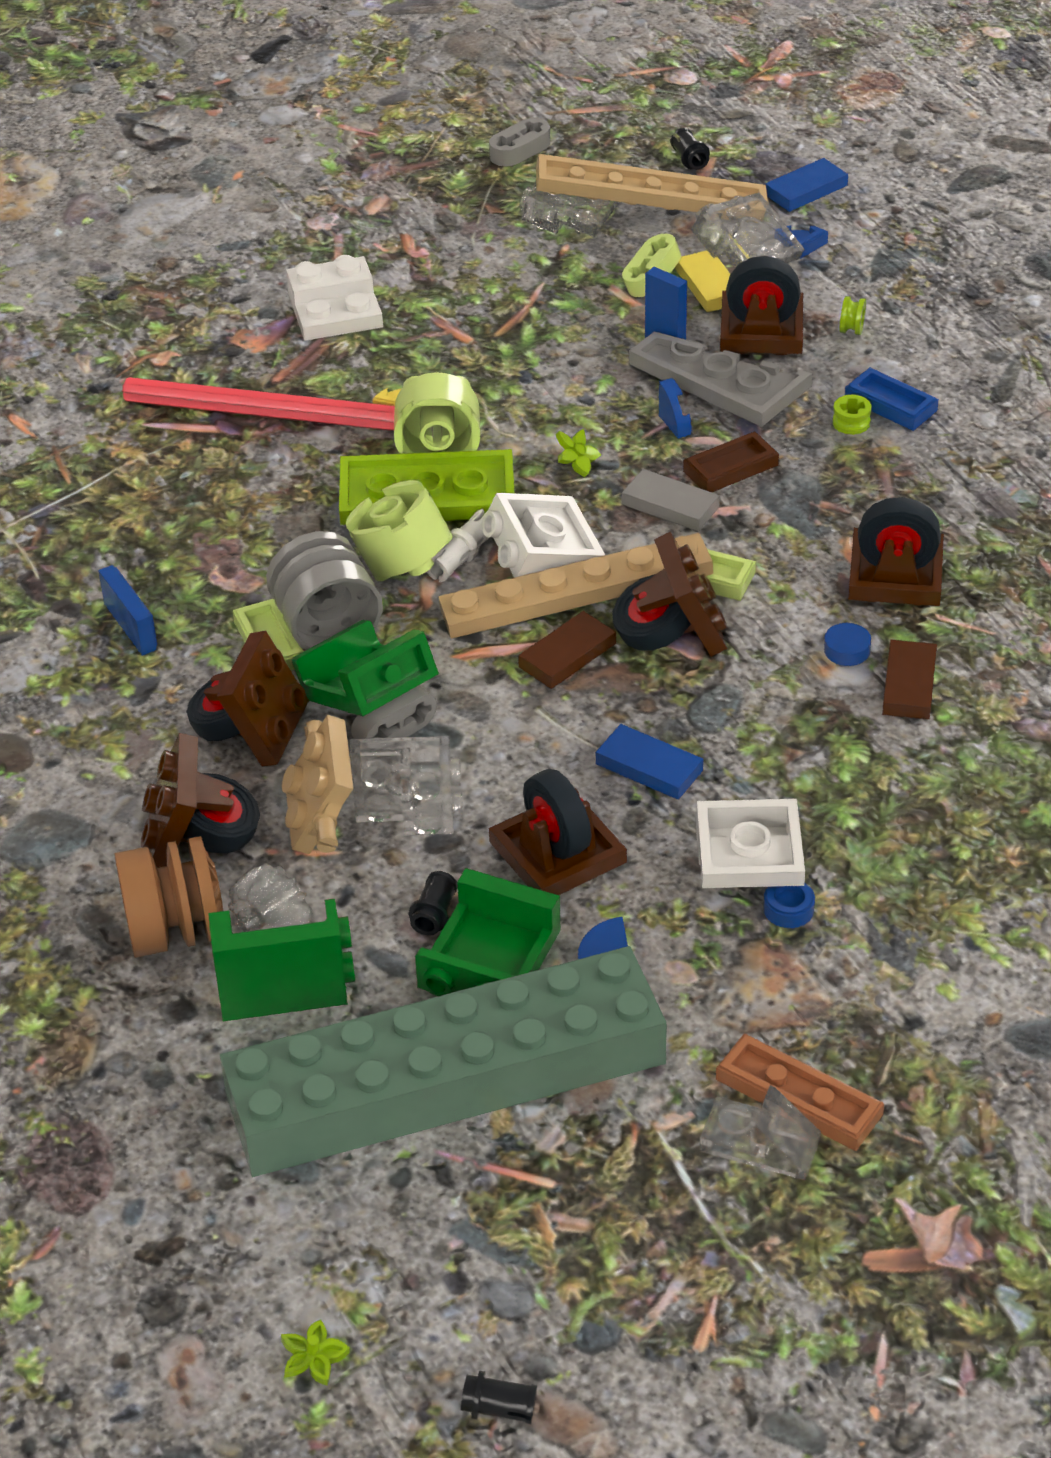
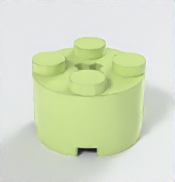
M435 372L411 376L403 383V388L397 395L394 407V442L398 452L406 454L477 451L480 443L479 402L471 388L470 382L466 378Z
M408 480L382 489L385 497L375 503H372L368 497L350 513L346 520V527L350 532V536L376 581H384L407 572L411 576H419L427 572L434 565L432 558L453 538L429 491L424 488L421 482Z

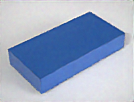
M822 158L765 183L767 197L790 212L848 186V173Z
M653 267L645 273V338L655 331L686 340L687 280Z
M871 367L845 387V395L865 397L872 405V412L912 431L938 411L939 399Z
M110 565L98 570L104 605L142 656L157 650L154 620L151 612L117 567Z
M620 724L595 752L596 765L677 800L681 798L703 771V758L623 724Z

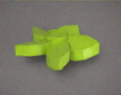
M584 429L578 431L572 439L561 431L555 434L556 438L565 449L558 455V463H572V468L576 473L583 477L587 476L591 463L598 459L601 453L595 447L586 445Z
M321 1319L310 1325L307 1330V1339L298 1334H281L283 1346L294 1354L287 1361L284 1378L299 1375L309 1368V1373L316 1382L328 1386L331 1364L340 1362L350 1353V1347L344 1342L335 1338L327 1339V1330Z

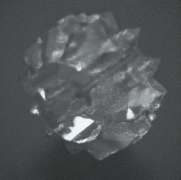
M266 863L259 868L255 867L244 874L229 889L231 901L228 907L236 917L234 924L241 927L243 932L311 923L310 917L313 914L312 908L305 901L307 893L302 892L298 888L295 877L288 878L281 866L274 868Z

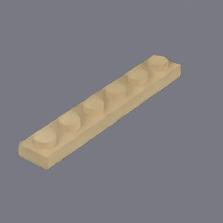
M539 154L536 163L537 191L555 195H573L592 200H610L624 202L629 205H647L661 207L666 210L676 209L698 212L704 215L735 217L741 220L765 221L769 210L766 185L545 154Z
M700 533L675 538L680 547L686 544L690 547L699 566V569L695 571L696 574L702 575L705 573L706 576L713 574V561ZM654 543L438 596L441 613L452 639L619 598L627 587L639 579L657 574L665 568L657 546Z

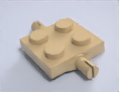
M327 715L323 722L311 720L306 723L307 726H304L306 741L303 753L295 765L291 764L288 766L282 780V791L286 793L288 807L285 824L286 827L290 828L292 850L310 854L315 846L323 853L336 850V847H338L336 837L337 817L342 805L353 790L345 720Z

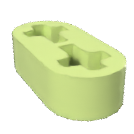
M666 233L651 237L642 245L622 272V278L631 296H645V273L651 268L657 267L671 273L679 263L681 252L673 235Z

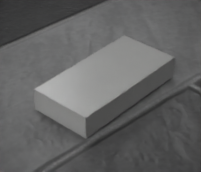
M642 469L622 492V505L698 532L719 508L720 495L646 469Z

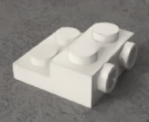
M341 255L332 262L320 264L304 261L297 264L295 268L286 269L289 298L304 341L383 327L382 312L373 290V278L364 256L354 258L349 255Z
M496 493L482 519L484 535L494 538L499 547L498 561L500 566L510 568L514 578L544 571L549 568L585 561L594 557L605 556L573 496Z
M797 799L697 801L696 834L702 888L804 886L805 866Z

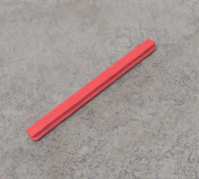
M133 377L126 378L122 389L124 400L133 403L394 431L395 406Z

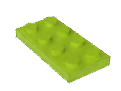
M512 449L340 456V525H346V520L350 513L368 497L372 503H375L385 497L382 489L408 480H417L423 484L424 488L429 491L445 521L469 520L480 509H483L485 514L496 493L515 494Z

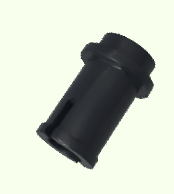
M687 128L676 130L675 133L681 140L679 141L672 135L670 143L674 150L681 155L682 164L690 170L704 168L709 161L710 155L707 145L704 142L697 141L693 133Z
M434 871L429 874L419 900L414 901L409 908L410 924L416 932L422 935H435L438 931L443 930L449 919L447 910L452 897L458 889V885L452 875L443 871Z
M481 1370L478 1376L466 1375L460 1410L472 1412L471 1419L477 1420L479 1414L523 1421L525 1424L532 1423L537 1385L532 1384L530 1386L485 1378L486 1371Z

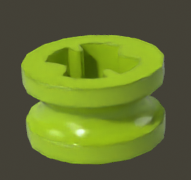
M845 296L840 317V333H846L847 330L852 329L855 331V335H861L866 314V298H860L859 301L854 302L851 300V296Z
M859 395L839 397L833 406L832 424L834 428L839 432L851 435L865 432L870 427L872 405L870 401Z

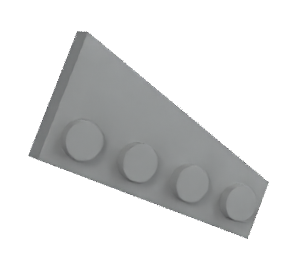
M655 331L629 350L630 365L661 380L673 378L680 389L760 427H763L812 387V373L798 370L795 375L780 372L779 364L764 360H762L760 366L739 361L740 354L727 350L714 353L703 351V344Z

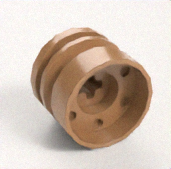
M201 836L188 839L191 861L184 863L180 861L176 841L168 842L166 849L167 866L159 868L156 867L148 847L114 853L134 958L168 951V928L179 926L182 937L188 947L196 946L193 923L203 921L207 942L211 943L208 913L223 911V904L215 864L207 853Z

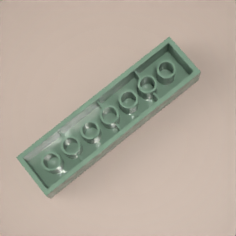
M631 946L222 1053L220 1054V1061L229 1107L251 1176L256 1177L666 1064L667 1022Z

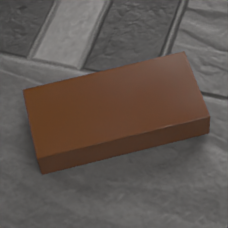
M754 431L684 459L683 472L700 489L714 492L778 466L779 453Z
M582 611L519 654V668L552 689L616 644V631L585 611Z
M890 639L882 715L930 720L937 644Z

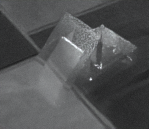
M770 1085L761 1108L717 1096L700 1136V1151L806 1180L821 1139V1131L781 1092Z

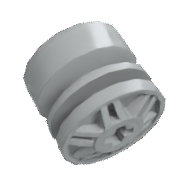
M325 531L304 534L285 544L270 562L266 574L268 591L283 614V619L292 636L301 648L307 650L363 619L371 621L374 629L377 627L383 612L382 596L347 538L335 532Z

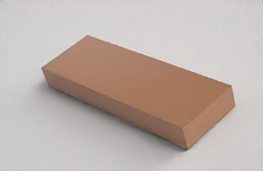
M745 1033L716 1067L717 1081L854 1151L858 1150L883 1116V1102Z

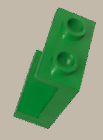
M365 619L292 658L296 675L309 701L362 717L439 674L424 631L413 629L390 643L383 645L378 641L372 622Z
M465 868L457 881L459 903L431 950L421 947L415 955L417 988L426 990L435 996H442L539 970L561 930L559 895Z
M335 898L324 900L326 910L325 921L241 933L232 932L229 910L208 913L223 1022L348 1005L346 983L355 982L352 951L342 952V949L352 948L348 916L338 917Z

